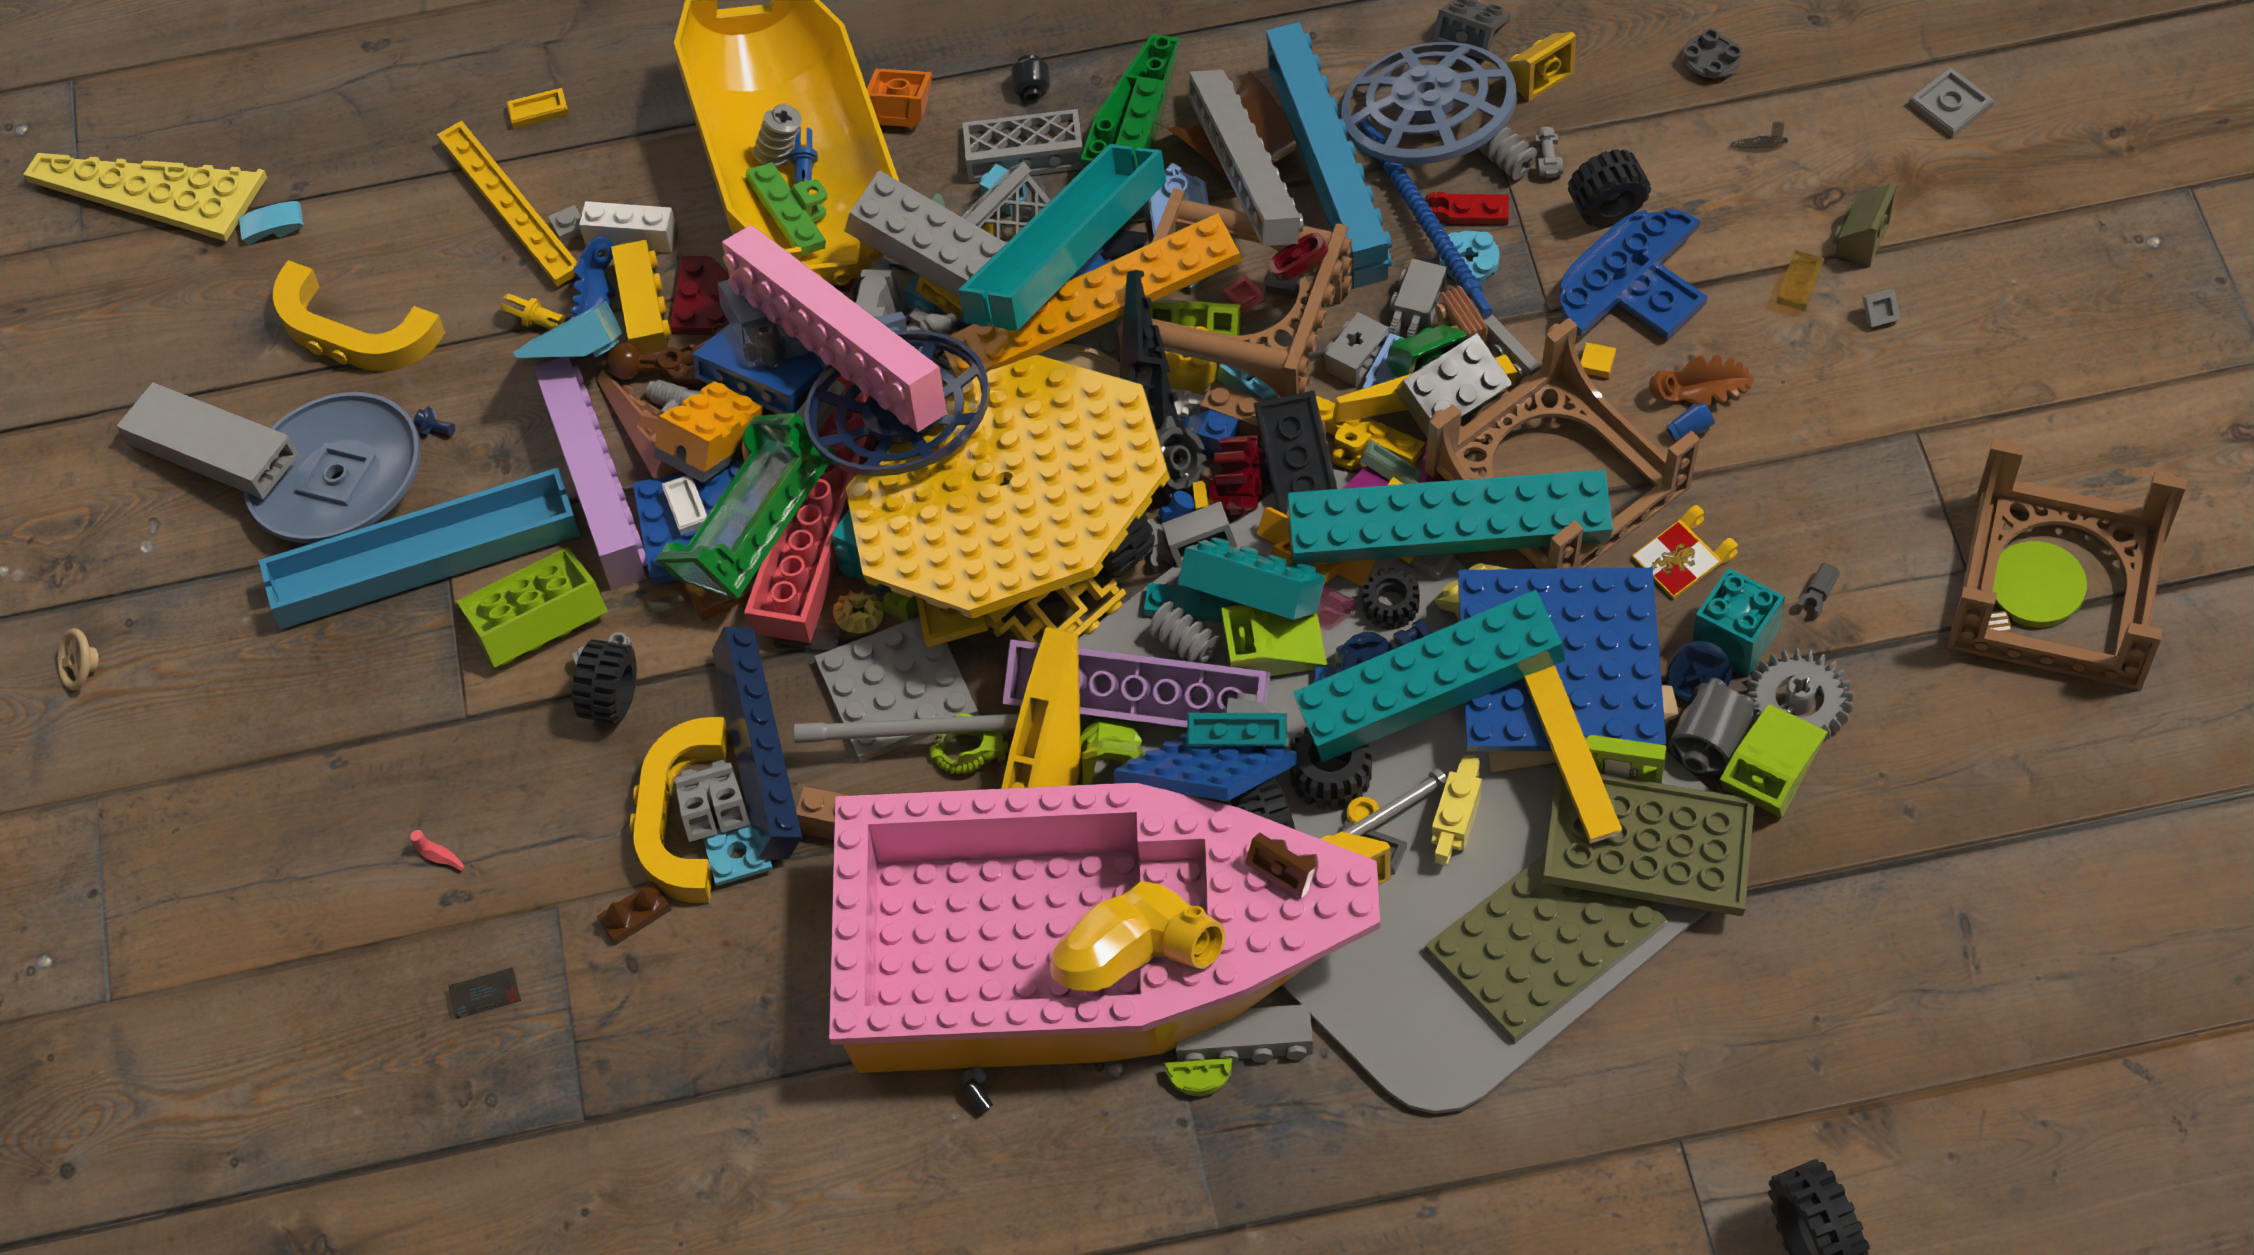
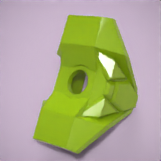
M1100 716L1091 720L1080 736L1081 785H1091L1097 759H1115L1122 764H1127L1128 760L1140 758L1144 755V752L1140 749L1142 739L1133 721Z

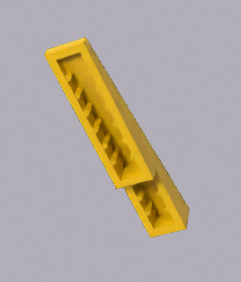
M1505 354L1495 359L1512 382V385L1506 390L1511 392L1514 389L1517 370ZM1411 374L1336 397L1333 412L1335 422L1407 410L1394 390L1403 379Z

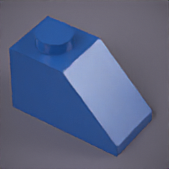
M1212 410L1182 419L1184 420L1185 428H1195L1194 433L1198 435L1205 449L1201 450V453L1211 459H1214L1215 453L1222 452L1219 445L1221 438L1239 436L1238 419Z

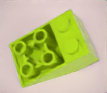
M1244 604L1221 607L1229 667L1271 672L1270 676L1315 670V667H1327L1317 612L1293 620Z
M1768 703L1734 752L1721 776L1720 781L1723 790L1735 796L1755 799L1754 805L1783 818L1828 732Z

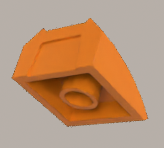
M875 69L867 91L879 125L904 126L910 129L916 126L922 120L925 113L933 73Z

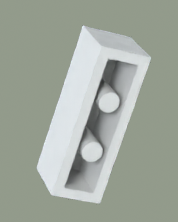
M585 201L579 224L585 246L596 236H604L611 239L615 246L646 239L649 251L655 250V252L671 253L677 232L673 211L670 207Z

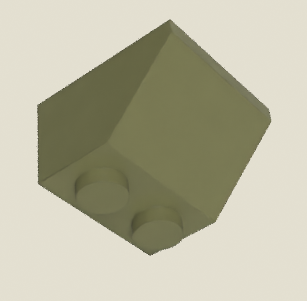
M1888 184L1859 193L1854 205L1848 204L1843 221H1846L1844 227L1838 226L1833 243L1837 244L1836 257L1868 267L1871 266L1891 221L1897 185Z

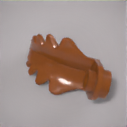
M1699 354L1695 355L1679 371H1658L1655 376L1650 378L1649 388L1651 394L1657 400L1661 399L1675 403L1686 400L1697 405L1705 403L1709 407L1711 397L1721 403H1725L1727 401V392L1735 398L1739 397L1738 390L1741 393H1746V388H1751L1754 378L1749 374L1747 367L1743 369L1742 362H1738L1734 366L1735 359L1732 357L1728 358L1723 366L1721 355H1714L1707 364L1705 357Z

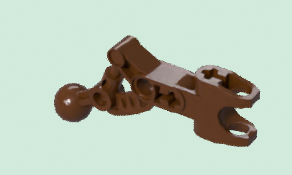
M720 323L715 325L712 330L713 337L728 324ZM710 339L696 346L692 343L680 350L675 347H667L661 350L659 354H642L634 344L627 342L617 343L606 355V368L614 378L620 380L632 379L640 374L641 371L661 372V375L672 384L688 389L701 390L709 384L695 378L694 367H689V365L694 363L693 353ZM811 387L798 398L799 408L807 400ZM763 408L762 415L777 414L773 411ZM785 418L767 420L781 425Z

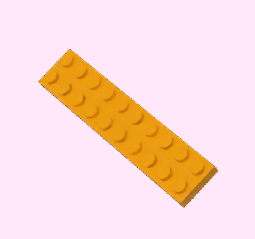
M1216 213L1067 281L1018 331H1007L1004 328L993 327V325L981 327L978 324H973L949 336L971 348L980 358L986 372L992 369L1042 353L1123 316L1128 271L1141 270L1144 272V277L1141 278L1144 293L1153 302L1242 261V258L1219 213ZM944 350L956 378L970 368L961 358Z

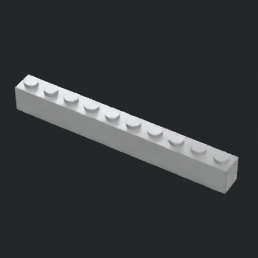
M1224 70L1190 71L1188 99L1261 245L1298 244L1299 232L1303 231L1302 214L1297 212L1294 199L1288 195L1286 183H1282L1278 168L1273 166L1271 155L1269 152H1266L1262 138L1258 137L1255 124L1250 122L1248 111L1243 108L1240 95L1235 93L1232 80L1228 79Z

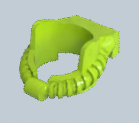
M967 713L956 714L954 717H964L972 715ZM1006 730L938 734L934 745L930 747L931 761L937 763L942 770L951 774H966L980 769L984 763L991 762L995 757H997V761L1006 760L1005 753H1009L1008 743L1003 741V736H1006ZM958 735H971L974 737L977 735L982 740L981 745L975 750L959 753L958 761L952 760L946 754H943V749L951 738Z

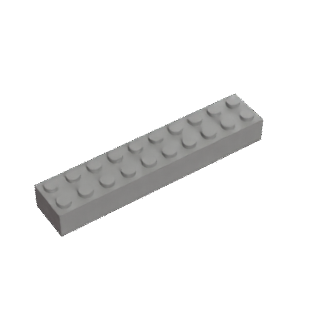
M881 170L877 172L850 211L844 232L959 297L958 290L1006 244V242ZM1123 316L1061 344H1075L1093 348L1119 362L1121 359L1117 330Z

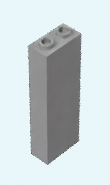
M152 382L116 426L128 445L261 499L266 497L299 455L288 435Z

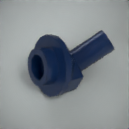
M427 406L425 410L419 408L413 419L418 434L427 436L430 430L453 435L455 425L436 420L438 412L430 406Z

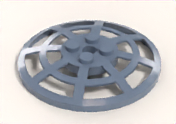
M1458 42L1418 44L1387 54L1361 71L1345 92L1341 116L1345 122L1347 135L1360 150L1372 157L1399 164L1437 163L1459 157L1479 148L1504 128L1514 113L1516 106V83L1506 63L1495 54L1483 48ZM1468 53L1481 57L1493 63L1499 69L1483 70L1478 63L1463 55ZM1426 58H1444L1438 65H1421L1419 61ZM1456 61H1459L1469 66L1473 71L1457 74L1450 67ZM1404 64H1407L1410 70L1399 77L1387 76ZM1387 66V67H1386L1385 69H1383L1377 76H1371V75H1373L1376 71H1378V70H1380L1381 68ZM1488 79H1506V95L1500 108L1485 101L1488 94ZM1479 80V89L1475 97L1463 93L1461 83ZM1370 85L1366 94L1367 107L1351 116L1349 108L1354 93L1360 86ZM1379 85L1392 87L1390 96L1375 102V93ZM1459 103L1468 106L1451 118L1447 119L1445 116ZM1394 105L1396 111L1401 115L1397 121H1393L1385 117L1380 111ZM1478 110L1493 117L1478 131L1463 139L1455 140L1451 128L1466 121ZM1371 116L1375 122L1390 130L1391 133L1384 145L1365 136L1356 127V124ZM1411 119H1434L1435 121L1432 124L1409 125ZM1439 132L1444 144L1423 149L1397 148L1403 134L1423 135Z

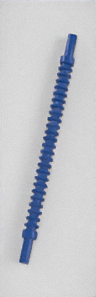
M1368 118L1358 123L1368 138L1385 145V137L1382 133L1376 131ZM1377 158L1408 205V208L1412 210L1415 219L1419 221L1422 230L1426 232V236L1433 243V247L1437 249V253L1444 260V264L1448 266V270L1455 277V281L1463 288L1469 299H1472L1484 318L1491 316L1493 309L1482 294L1481 284L1472 274L1471 269H1469V266L1461 257L1454 243L1450 241L1447 232L1439 224L1436 215L1432 213V209L1425 202L1424 197L1421 196L1420 191L1414 185L1404 166Z

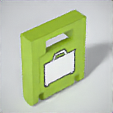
M1596 735L1587 737L1586 742L1599 773L1662 784L1666 745Z

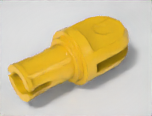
M511 294L504 295L503 299L525 308L524 312L500 303V309L503 312L522 319V325L526 327L537 324L552 330L559 326V324L552 322V320L562 324L565 320L563 314L543 308L540 300L536 298H531L527 301Z

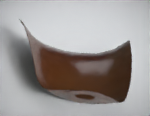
M1249 71L1240 88L1235 93L1240 95L1241 104L1244 109H1247L1249 120L1255 124L1256 133L1259 138H1262L1266 152L1270 153L1271 161L1274 163L1295 151L1296 141L1288 120L1277 102L1264 85ZM1199 120L1180 127H1166L1153 122L1165 127L1184 140L1219 173L1228 178Z

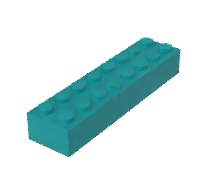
M1534 590L1293 691L1300 714L1323 763L1523 679L1527 675L1565 661L1562 641L1537 590Z

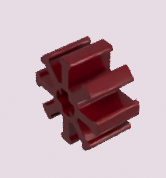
M1258 435L1228 437L1219 440L1222 452L1214 454V463L1221 465L1222 471L1219 475L1215 476L1217 485H1225L1223 496H1259L1265 492L1262 481L1269 480V472L1262 468L1261 463L1265 459L1263 448H1259L1261 438Z

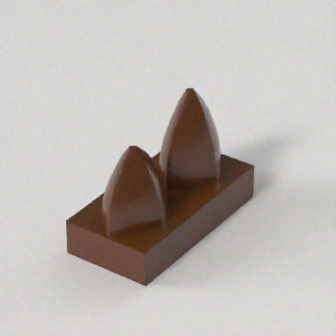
M1259 832L1252 838L1245 864L1297 897L1302 898L1308 893L1312 877L1317 872L1318 856L1317 854L1297 856L1288 850L1285 840L1270 839Z
M651 881L620 902H612L607 910L597 915V919L613 943L617 945L670 912L671 908L659 889Z

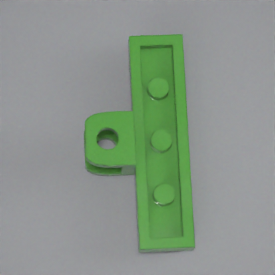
M773 162L746 170V180L792 248L801 247V256L825 249L826 240L814 223L826 216V209L821 203L827 200V192L821 183L815 179L793 184L791 190ZM816 190L818 193L809 194L807 191Z

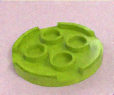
M2026 541L2014 544L2001 552L1997 563L1992 593H1997L1995 604L2002 611H2007V614L2012 617V621L2028 627L2047 628L2060 625L2062 621L2071 617L2077 610H2080L2087 591V579L2081 564L2065 549L2047 542Z

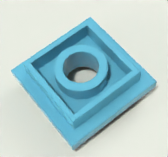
M750 820V825L723 833H721V829H716V835L703 838L716 886L773 870L770 859L758 858ZM742 849L746 851L745 855L741 858L734 859L730 857L731 853L735 850Z

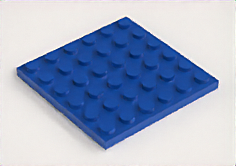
M1653 567L1458 570L1460 621L1537 590L1563 644L1565 661L1555 666L1585 740L1590 735L1666 745ZM1523 679L1464 703L1466 752L1552 751Z

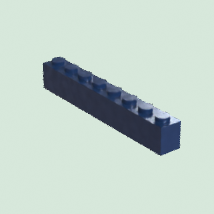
M724 626L712 648L758 858L790 859L802 838L755 631L754 628Z

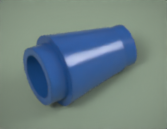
M1694 403L1667 425L1666 429L1671 439L1676 442L1690 431H1693L1696 435L1710 431L1709 427L1714 425L1715 421L1705 403L1699 405Z

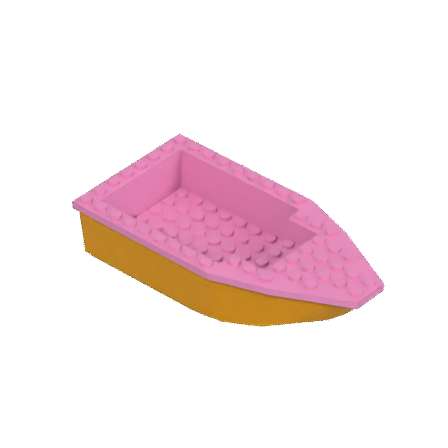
M1139 783L836 796L829 1040L831 1045L844 1046L858 1073L1095 1063L1163 1054L1176 1048V1042L1236 1018L1318 959L1380 929L1377 861L1238 807ZM1259 832L1270 839L1285 840L1288 850L1297 856L1317 854V872L1312 877L1308 893L1302 898L1297 897L1245 864L1252 838ZM1140 881L1161 884L1178 894L1190 906L1202 907L1207 915L1224 927L1225 944L1222 952L1214 963L1204 969L1172 961L1168 957H1153L1148 963L1129 972L1110 987L1097 991H1079L1063 987L1052 979L1050 972L1051 957L1055 946L1075 925L1079 918L1093 905L1128 892Z

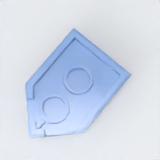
M1171 163L1165 170L1166 183L1148 200L1154 235L1173 188L1185 190V200L1209 205L1205 181L1197 176L1192 177L1183 172L1182 168L1174 163Z

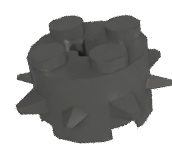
M1166 416L1161 429H1156L1170 479L1164 487L1159 486L1156 490L1165 491L1170 501L1176 491L1187 487L1193 489L1192 483L1199 481L1205 470V465H1202V462L1206 461V455L1201 453V450H1205L1204 445L1198 435L1194 433V427L1189 429L1178 428L1172 416Z

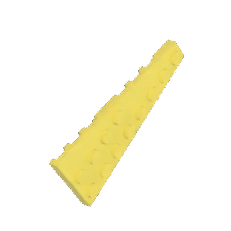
M37 153L23 174L27 182L226 242L239 223V217L244 215L267 179L265 170L257 169V172L241 171L240 167L221 170L214 169L213 165L193 168L184 166L183 163L144 160L142 164L127 163L126 159L108 162L100 161L99 157H89V159L80 160L70 158V155Z

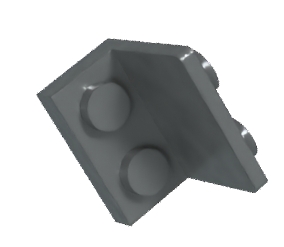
M1453 0L1439 9L1431 42L1465 43L1490 52L1495 30L1510 20L1511 13L1503 11V7L1495 4L1485 5L1477 2V0ZM1471 55V56H1474V57H1476V58L1485 60V59H1483V58H1481V57H1478V56H1475V55Z

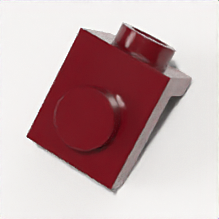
M1210 477L1207 489L1209 506L1221 501L1223 508L1227 509V515H1246V509L1258 508V496H1223L1225 485H1217L1215 477Z

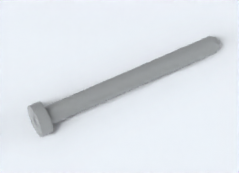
M1439 768L1432 770L1428 774L1429 779L1342 832L1361 836L1434 790L1438 792L1444 791L1447 781L1446 775Z

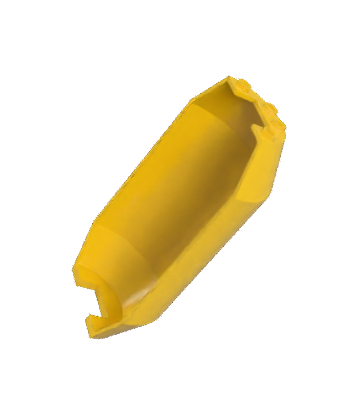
M685 0L674 40L675 59L732 234L734 235L753 225L832 286L848 284L852 279L860 276L862 270H869L873 260H881L884 256L883 253L844 232L849 213L879 170L898 181L899 179L844 23L820 0H770V4L717 9L718 0ZM780 104L792 106L801 115V147H806V127L812 129V149L818 153V161L812 165V179L818 180L827 192V200L821 203L826 209V216L814 222L826 240L825 249L801 256V247L792 248L746 180V170L764 165L754 157L753 148L765 113ZM788 159L785 165L776 166V168L792 190L795 165ZM816 190L807 191L809 194L818 193Z

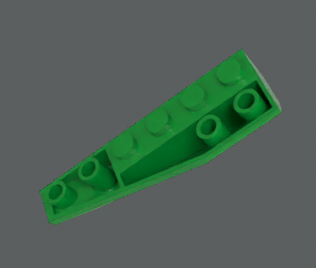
M1157 34L1150 35L1096 113L1081 156V164L1086 167L1109 144L1133 147L1136 168H1138L1135 150L1137 148L1153 149L1160 125L1153 122L1161 123L1180 38Z

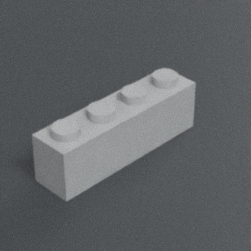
M1310 1004L1249 1008L1230 1021L1176 1042L1178 1062L1232 1058V1062L1235 1064L1239 1059L1250 1058L1260 1063L1268 1062L1273 1057L1286 1056L1290 1060L1303 1059L1307 1054H1313Z

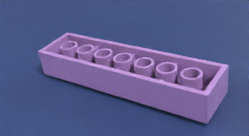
M561 357L534 366L533 368L610 589L613 590L646 579L643 566L647 565V559L643 545L636 530L630 508L627 505L621 483L618 480L612 458L609 455L605 438L600 430L601 428L596 413L593 410L587 388H585L579 366L572 367L569 357Z
M1010 640L1003 704L1022 705L1040 643ZM1079 648L1080 714L1187 727V713H1226L1228 698L1237 699L1238 692L1257 695L1256 701L1264 702L1267 705L1271 672Z

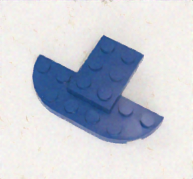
M1665 209V212L1647 213V210L1638 211L1618 221L1578 257L1566 271L1560 290V306L1565 320L1570 318L1578 325L1576 333L1582 337L1615 305H1618L1668 340L1707 303V295L1661 264L1699 229L1700 220L1678 210Z

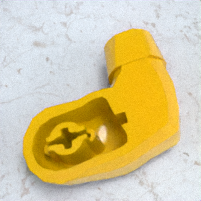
M1140 881L1128 892L1093 905L1079 918L1075 925L1055 946L1051 957L1050 972L1052 979L1063 987L1079 991H1097L1110 987L1129 972L1148 963L1153 957H1168L1172 961L1204 969L1214 963L1221 954L1225 944L1224 927L1207 915L1202 907L1190 906L1178 894L1161 884Z

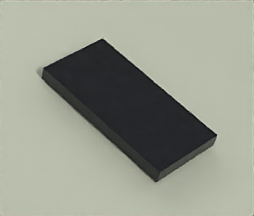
M1315 391L1255 402L1253 404L1277 510L1287 515L1286 502L1288 493L1338 489Z

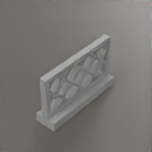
M1078 109L963 123L969 183L980 182L982 176L985 173H989L995 164L1009 170L1011 167L1025 162L1032 170L1028 173L1029 175L1085 168L1081 164L1083 146ZM1073 120L1066 128L1058 125L1061 121ZM1035 124L1042 125L1037 132L1029 127ZM1011 127L1014 129L1008 135L1001 132L1003 128ZM1050 130L1058 133L1053 139L1044 135ZM983 131L985 134L977 138L971 135L970 132ZM1022 133L1029 136L1023 143L1016 139ZM992 137L1001 140L995 146L987 143ZM1037 141L1043 143L1034 145ZM979 148L985 150L976 152Z
M1021 162L1011 167L961 217L979 228L983 224H993V236L999 239L1000 225L1012 226L1013 238L1019 232V227H1024L1027 224L1026 222H1019V206L1031 207L1032 219L1038 214V208H1044L1051 200L1028 174L1032 170L1025 162ZM1023 184L1031 191V202L1019 201V188ZM1002 205H1012V221L1000 220V207Z

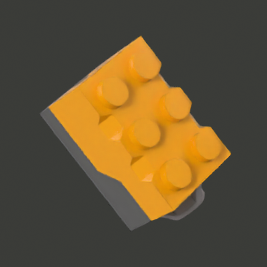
M713 381L702 388L700 394L689 396L683 400L681 406L670 408L659 415L653 457L701 482H705L743 456L742 441L744 430L754 416H762L764 406L754 402L747 396L727 388L722 383Z

